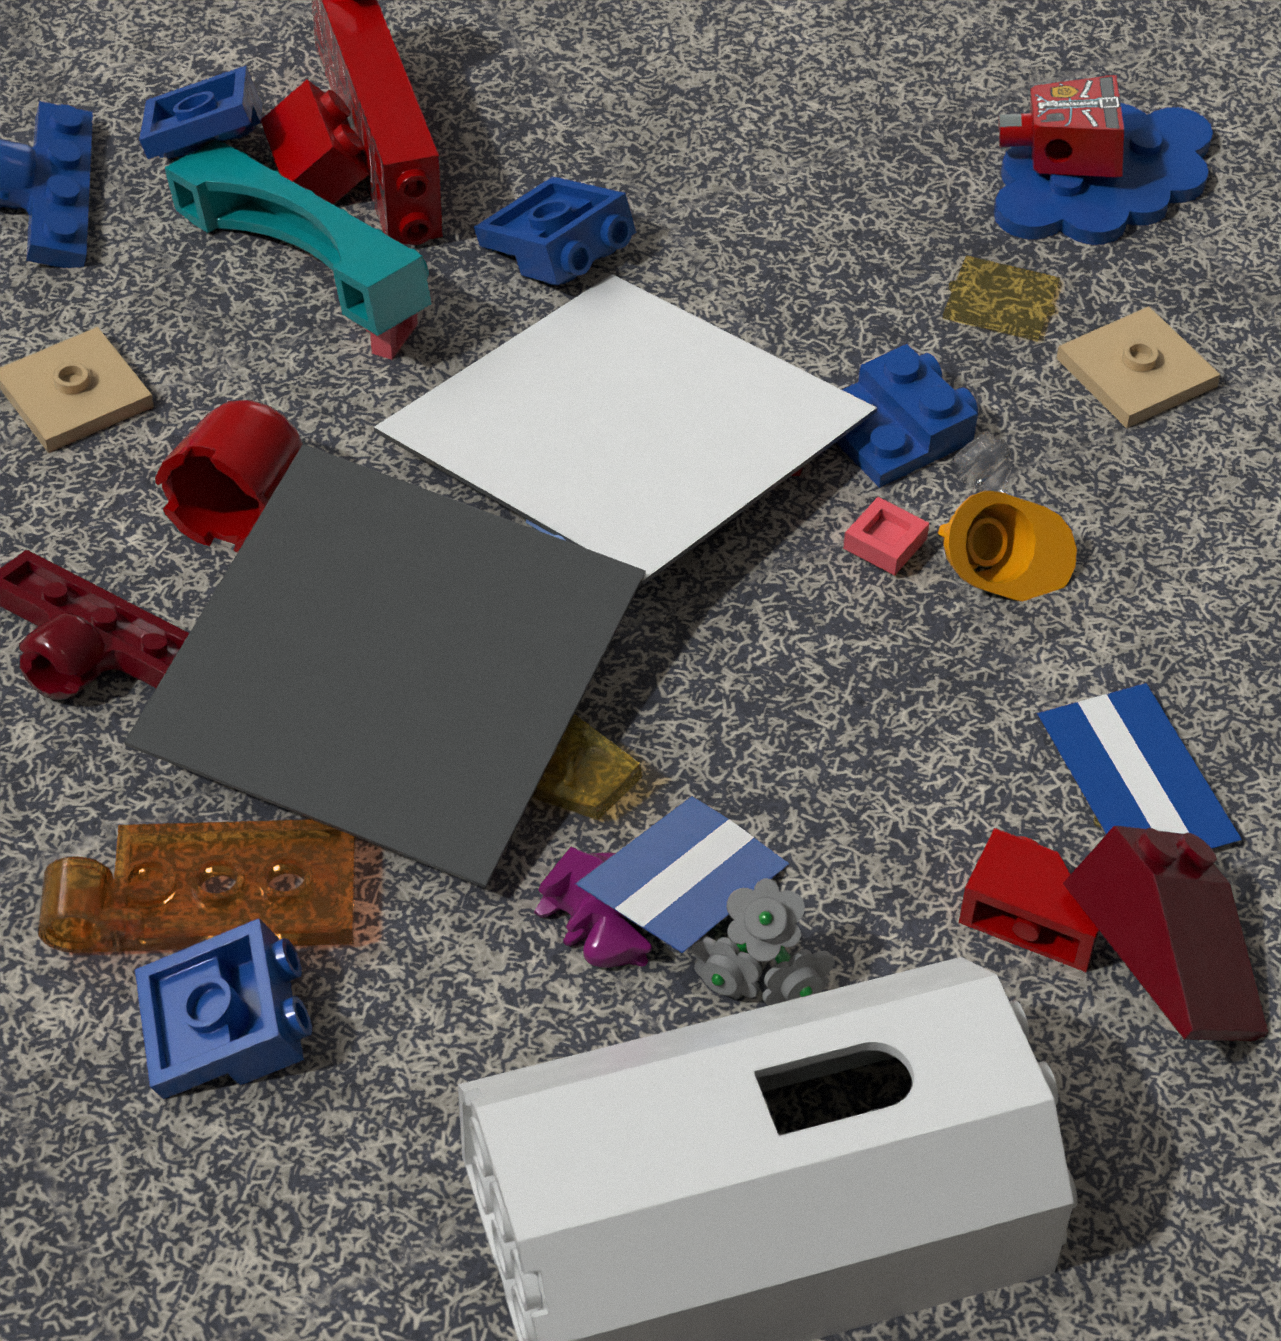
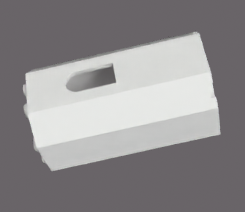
M963 957L458 1084L462 1158L494 1263L497 1265L501 1276L506 1302L518 1341H813L1055 1273L1062 1245H1065L1067 1242L1066 1230L1071 1212L1077 1206V1192L1072 1175L1067 1168L1056 1110L1058 1103L1056 1081L1048 1064L1044 1061L1037 1062L1028 1043V1023L1020 1003L1016 1000H1008L997 974ZM895 1057L906 1066L910 1073L912 1088L909 1094L901 1102L893 1106L778 1136L762 1094L764 1091Z

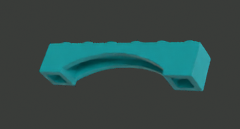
M215 140L164 167L175 210L192 224L207 233L220 228L263 234L283 240L309 252L333 271L342 315L375 335H381L432 304L427 281L429 269L423 256L418 251L406 247L385 235L381 230L373 228L350 215L346 210L340 209L320 198L311 190L290 181L279 172L271 170L250 158L246 153L240 152L222 141Z

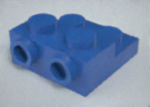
M247 66L239 67L146 100L139 141L147 159L157 156L160 158L185 157L205 146L206 142L214 139L219 141L238 139L248 135L256 128V125L261 124L263 104Z
M554 176L474 226L480 247L503 252L508 256H515L522 276L544 281L550 285L565 284L577 276L585 274L590 269L594 260L606 257L614 253L616 249L624 248L630 242L632 235L636 233L626 193Z
M908 344L860 365L859 381L842 389L877 407V412L837 441L836 444L879 488L974 442L978 417V406L974 396L964 387L954 390L943 379L942 370L936 358L930 353H924L919 356Z
M258 918L135 969L150 1088L159 1096L166 1099L225 1074L230 1075L239 1085H243L304 1060L301 1039L312 1034V1025L305 1005L298 996H293L291 981L301 977L302 968L298 954L287 938L280 940Z

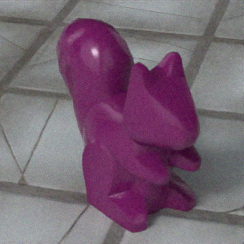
M571 846L540 884L538 891L543 894V897L535 908L534 914L540 918H547L560 909L568 912L571 918L566 925L568 932L563 939V943L567 946H572L587 938L583 948V955L587 963L601 968L618 967L627 964L641 967L646 966L648 959L645 953H649L652 950V945L627 923V917L575 885L615 853H586Z

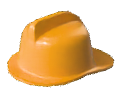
M984 490L969 496L956 509L949 522L940 525L938 529V534L944 538L943 546L946 559L962 580L975 588L1009 599L1026 601L1062 589L1068 584L1075 570L1077 547L1072 530L1063 518L1045 506L1003 492ZM979 566H992L991 569L984 571L974 570Z

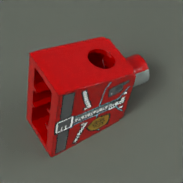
M1108 75L1035 85L1030 89V113L999 114V147L1031 146L1033 170L1039 174L1122 177L1124 124L1117 76Z

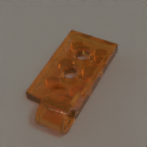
M312 819L118 825L114 878L108 867L97 860L86 857H65L53 861L46 867L43 877L38 935L47 946L69 953L183 950L260 918L280 940L287 938L293 946L354 944L356 837ZM283 874H294L304 880L300 886L290 891H278L269 886V883L274 878ZM215 876H227L236 881L229 890L222 893H209L200 888L205 881Z

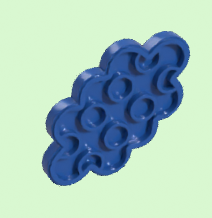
M1120 103L1124 124L1122 177L1039 174L1033 170L1031 146L1011 147L1006 151L1002 161L1001 176L1006 186L999 190L995 199V221L1002 230L1015 237L1042 239L1061 231L1069 238L1089 245H1103L1116 241L1124 234L1127 224L1151 225L1157 223L1165 217L1169 203H1185L1195 200L1204 192L1209 171L1207 163L1202 158L1208 153L1213 136L1211 124L1204 116L1185 108L1166 107L1147 115L1132 105Z

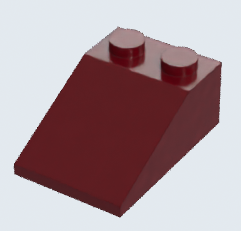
M1114 825L1064 881V886L1184 1040L1256 1041L1264 1037L1268 1033L1233 892L1229 881L1214 864L1217 860L1214 851L1206 842L1192 833L1181 834L1158 831L1153 828L1141 829Z

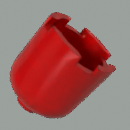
M254 400L227 401L215 408L166 457L155 476V483L157 485L162 484V489L168 500V503L163 508L165 515L181 533L193 541L210 546L213 539L217 538L235 544L233 550L238 552L303 445L297 429L285 415L267 404Z

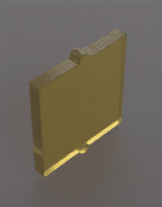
M966 255L956 281L949 282L948 289L951 295L943 312L942 319L1039 341L1047 316L1055 313V305L1052 302L1060 282V277Z

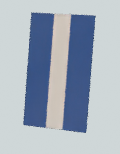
M1147 683L1037 713L1106 834L1114 825L1141 829L1153 828L1158 831L1181 834L1188 832L1201 838L1211 849L1242 840Z
M691 796L575 885L683 953L729 915L727 912V900L733 891L739 888L754 890L758 881L772 879L789 863L733 821Z

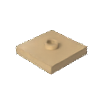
M1149 306L1060 345L1056 358L1126 428L1218 387L1220 373Z
M98 327L0 367L1 391L48 453L154 407L152 394Z

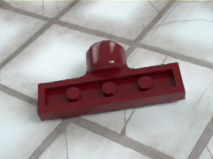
M27 549L0 568V607L38 626L19 643V649L23 652L20 656V670L32 688L46 698L52 700L71 699L96 680L104 671L112 669L124 671L157 688L189 635L188 632Z

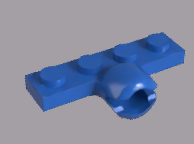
M39 101L35 117L34 147L31 148L24 143L0 139V206L16 210L24 208L28 212L29 225L26 261L61 268L84 267L87 255L93 121V112L77 109L70 105H57Z

